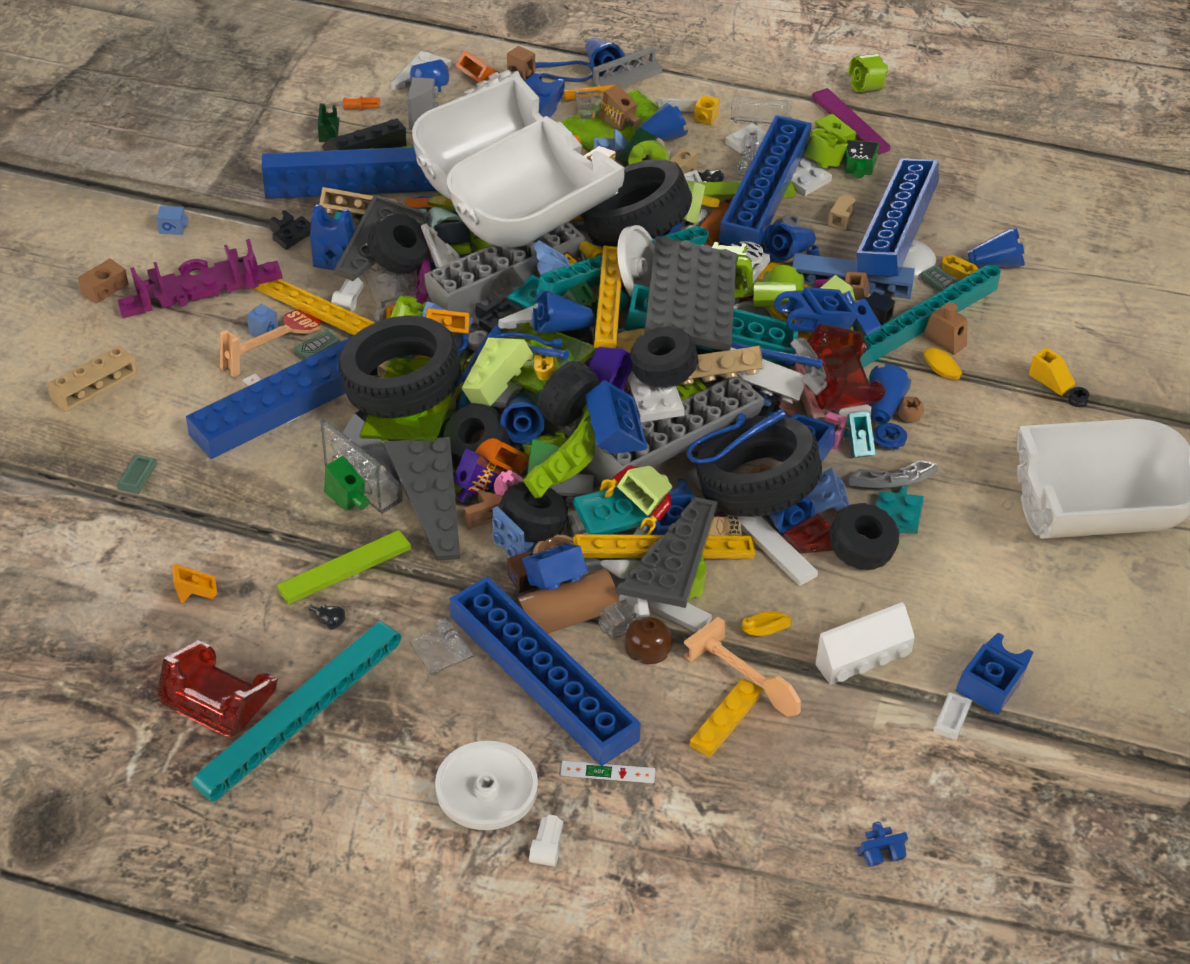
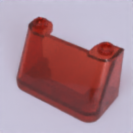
M819 323L807 340L818 356L817 359L823 360L822 366L826 373V379L824 380L827 382L826 388L818 395L814 394L819 408L831 411L879 402L884 397L886 391L882 382L874 381L871 385L868 382L860 361L861 356L867 349L863 333Z
M199 640L163 658L157 690L160 702L166 707L228 737H232L243 730L274 694L278 678L268 673H260L254 678L253 684H250L215 667L216 653L214 649Z

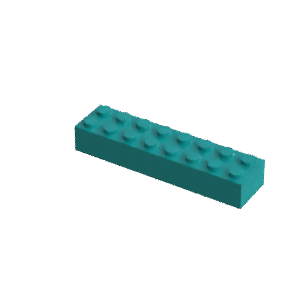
M634 284L624 330L636 331L645 329L649 287ZM733 308L732 343L752 347L760 346L761 349L796 354V350L790 343L795 338H798V330L790 329L786 321ZM696 345V348H700V349H704V350H708V351H712V352H721V351H724V350H719V349H714V348H709V347H704V346ZM762 357L764 360L790 369L791 367L785 364L784 361Z

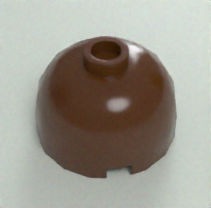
M651 616L641 617L628 627L625 636V650L631 659L635 660L636 658L642 660V664L649 665L662 662L668 657V653L672 649V636L670 629L664 621Z

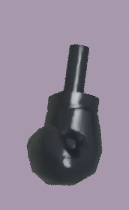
M706 169L703 173L698 172L702 182H722L724 179V174L721 170L711 171Z
M312 604L309 605L308 609L316 613V619L326 624L330 630L340 627L346 619L345 611L339 606L322 605L318 608Z

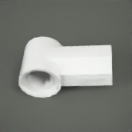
M359 277L354 281L346 279L340 291L336 290L333 293L331 303L354 312L357 305V297L364 287L363 281Z
M548 814V816L542 817L537 838L532 841L529 855L530 863L556 867L560 848L559 841L563 830V821L557 816Z

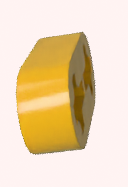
M946 255L942 259L941 269L960 280L977 271L976 265L957 256Z
M534 353V369L539 380H549L556 372V358Z

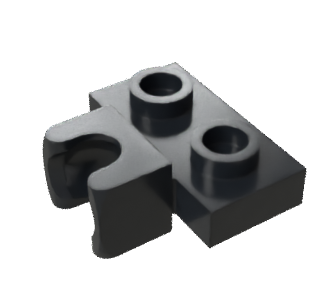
M283 210L282 220L271 217L270 229L274 232L272 239L287 250L310 235L311 223L303 216L294 220V216Z
M492 295L487 296L489 300L488 305L476 303L475 314L479 319V326L487 332H491L499 322V319L524 310L510 300L500 304V301Z

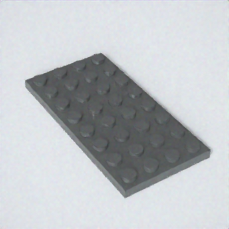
M656 236L644 334L646 331L657 327L672 326L690 334L695 345L724 351L730 350L732 345L736 253L728 249L721 250L708 245H697L689 241H678L665 236Z

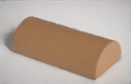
M606 568L582 575V579L568 583V580L561 582L560 587L553 590L543 588L516 597V604L547 634L620 609L618 594H616L614 582Z

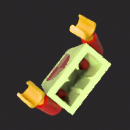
M629 465L614 475L613 480H603L600 491L608 488L605 497H611L614 487L617 485L646 515H651L650 518L643 520L639 528L641 529L644 525H648L650 530L647 535H650L656 526L655 522H659L671 507V495L669 492L672 489V485L669 483L666 475H660L651 466L637 467Z

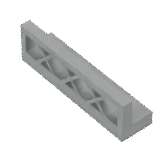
M651 46L594 67L593 87H597V85L618 84L623 88L662 73V66L655 61L656 48ZM649 54V59L642 61ZM636 59L633 65L628 67L629 63ZM621 65L616 72H613L616 66ZM606 70L604 75L599 78V72Z

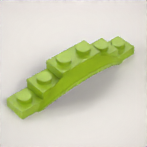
M587 404L582 409L585 414L580 424L569 439L543 463L535 466L523 480L534 498L542 497L549 487L566 481L579 473L595 456L596 437L591 425Z

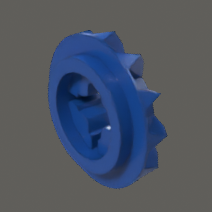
M883 423L876 426L873 430L874 444H879L880 449L886 447L888 450L891 448L898 450L900 446L905 445L907 433L899 425Z

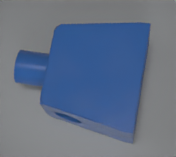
M850 291L842 293L857 313V317L852 325L854 330L852 340L867 336L882 327L866 299L854 301Z

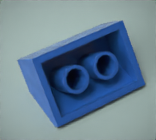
M606 380L602 381L585 395L587 409L591 417V425L596 437L595 442L601 449L617 454L642 451L648 448L634 397Z

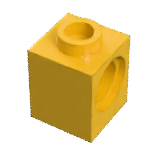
M702 95L695 105L694 121L711 126L719 114L720 99Z

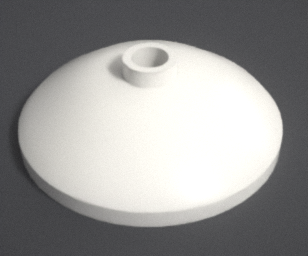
M914 239L902 267L915 268L914 279H919L922 272L935 266L936 256L926 244Z

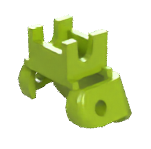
M715 242L712 248L728 249L736 253L734 298L752 296L754 294L751 259L746 257L747 244H742L741 247L719 246V242Z

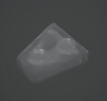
M606 90L575 91L578 119L598 117L601 111L604 91Z

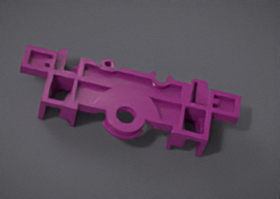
M247 239V256L238 257L237 249L229 250L226 244L224 247L227 260L214 263V267L208 268V262L205 260L191 259L179 267L178 270L181 275L175 276L172 273L161 276L157 262H153L154 268L147 270L149 280L145 281L139 278L134 267L130 268L137 295L119 299L118 304L122 318L153 311L152 300L159 299L163 308L174 306L177 302L179 306H186L188 300L194 301L210 296L219 297V292L222 290H227L228 294H231L234 290L246 287L248 289L256 288L259 286V282L263 284L283 279L278 261L257 265L251 241ZM194 270H200V271H201V272H200L199 274H197V275H190V274H189L191 271H194Z

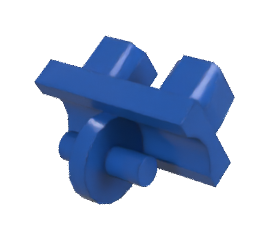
M874 822L872 824V831L865 832L867 840L874 839L861 843V847L856 849L858 856L864 855L868 867L877 866L884 862L881 854L883 850H888L891 862L903 860L907 856L905 842L908 840L907 833L903 832L885 837V835L892 834L891 827L883 828L881 822Z

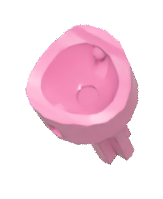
M511 470L507 472L502 471L494 483L495 494L503 496L509 487L523 482L522 478Z

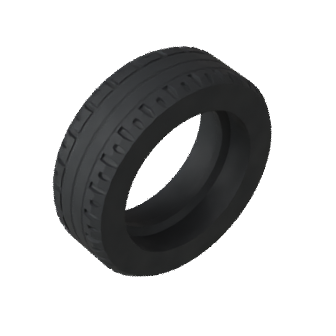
M663 159L641 161L624 167L623 185L618 189V193L615 196L582 213L581 216L594 242L601 246L618 247L619 236L626 227L639 225L649 233L652 239L672 229L687 215L692 203V193L682 169L677 164Z
M422 316L391 317L365 327L345 345L338 364L346 395L352 405L366 414L380 418L408 417L433 408L451 394L461 374L460 358L454 336L450 330L441 323ZM422 355L431 358L423 367L404 376L378 378L369 375L377 366L396 357Z
M769 416L748 418L745 420L744 425L707 439L700 448L696 458L707 459L718 455L742 434ZM784 417L766 429L752 435L714 462L695 463L704 498L717 501V510L741 517L768 515L797 504L813 491L822 474V463L814 433L800 421L789 417ZM766 457L787 458L783 463L766 471L752 474L730 473L740 465L752 460Z

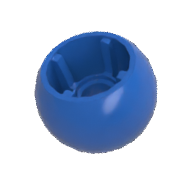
M442 59L413 65L410 69L411 82L412 77L435 79V86H438V92H442L441 86H445L449 82V69Z

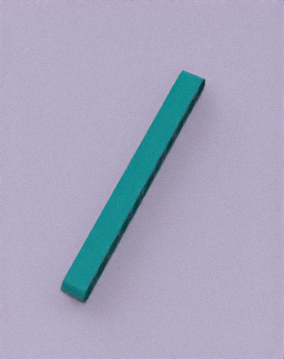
M694 226L665 235V237L702 245L706 243L709 232L703 227ZM602 255L541 274L536 295L538 296L539 292L545 290L563 296L568 289L583 281H586L590 288L600 285Z
M995 265L984 266L883 324L876 331L839 350L837 359L844 361V367H848V376L852 375L924 333L932 313L943 305L955 303L958 307L957 312H960L996 291L1001 274L1000 268Z
M383 621L376 623L201 769L193 778L192 787L212 802L217 801L395 650L401 641V633Z

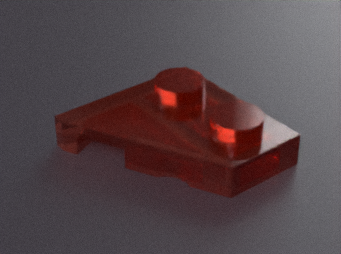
M819 513L785 532L783 537L800 554L833 551L829 540L831 526Z

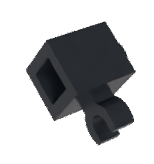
M886 290L883 295L873 292L868 298H865L881 326L893 317L895 300L891 298L895 293Z

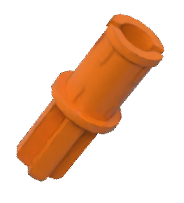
M360 96L359 98H343L344 110L360 109V111H363V109H378L381 104L378 97L363 98V96Z

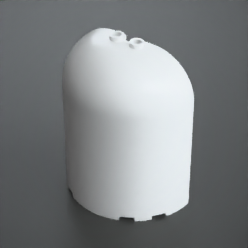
M517 75L422 114L414 123L412 138L417 163L431 185L440 194L451 200L447 187V176L450 170L460 161L542 119L543 117L539 114V97ZM558 122L559 125L567 129L561 122ZM572 135L573 150L580 154L582 145Z
M545 116L457 163L447 176V187L458 215L476 236L489 244L512 248L523 246L615 196L618 193V189L623 185L624 167L599 150L591 153V162L573 150L572 132Z
M1124 419L1019 426L1017 452L1019 453L1021 465L1017 466L1018 483H1022L1023 494L1020 498L1028 525L1035 535H1040V539L1161 531L1173 528L1190 517V446L1181 434L1167 425L1145 419Z

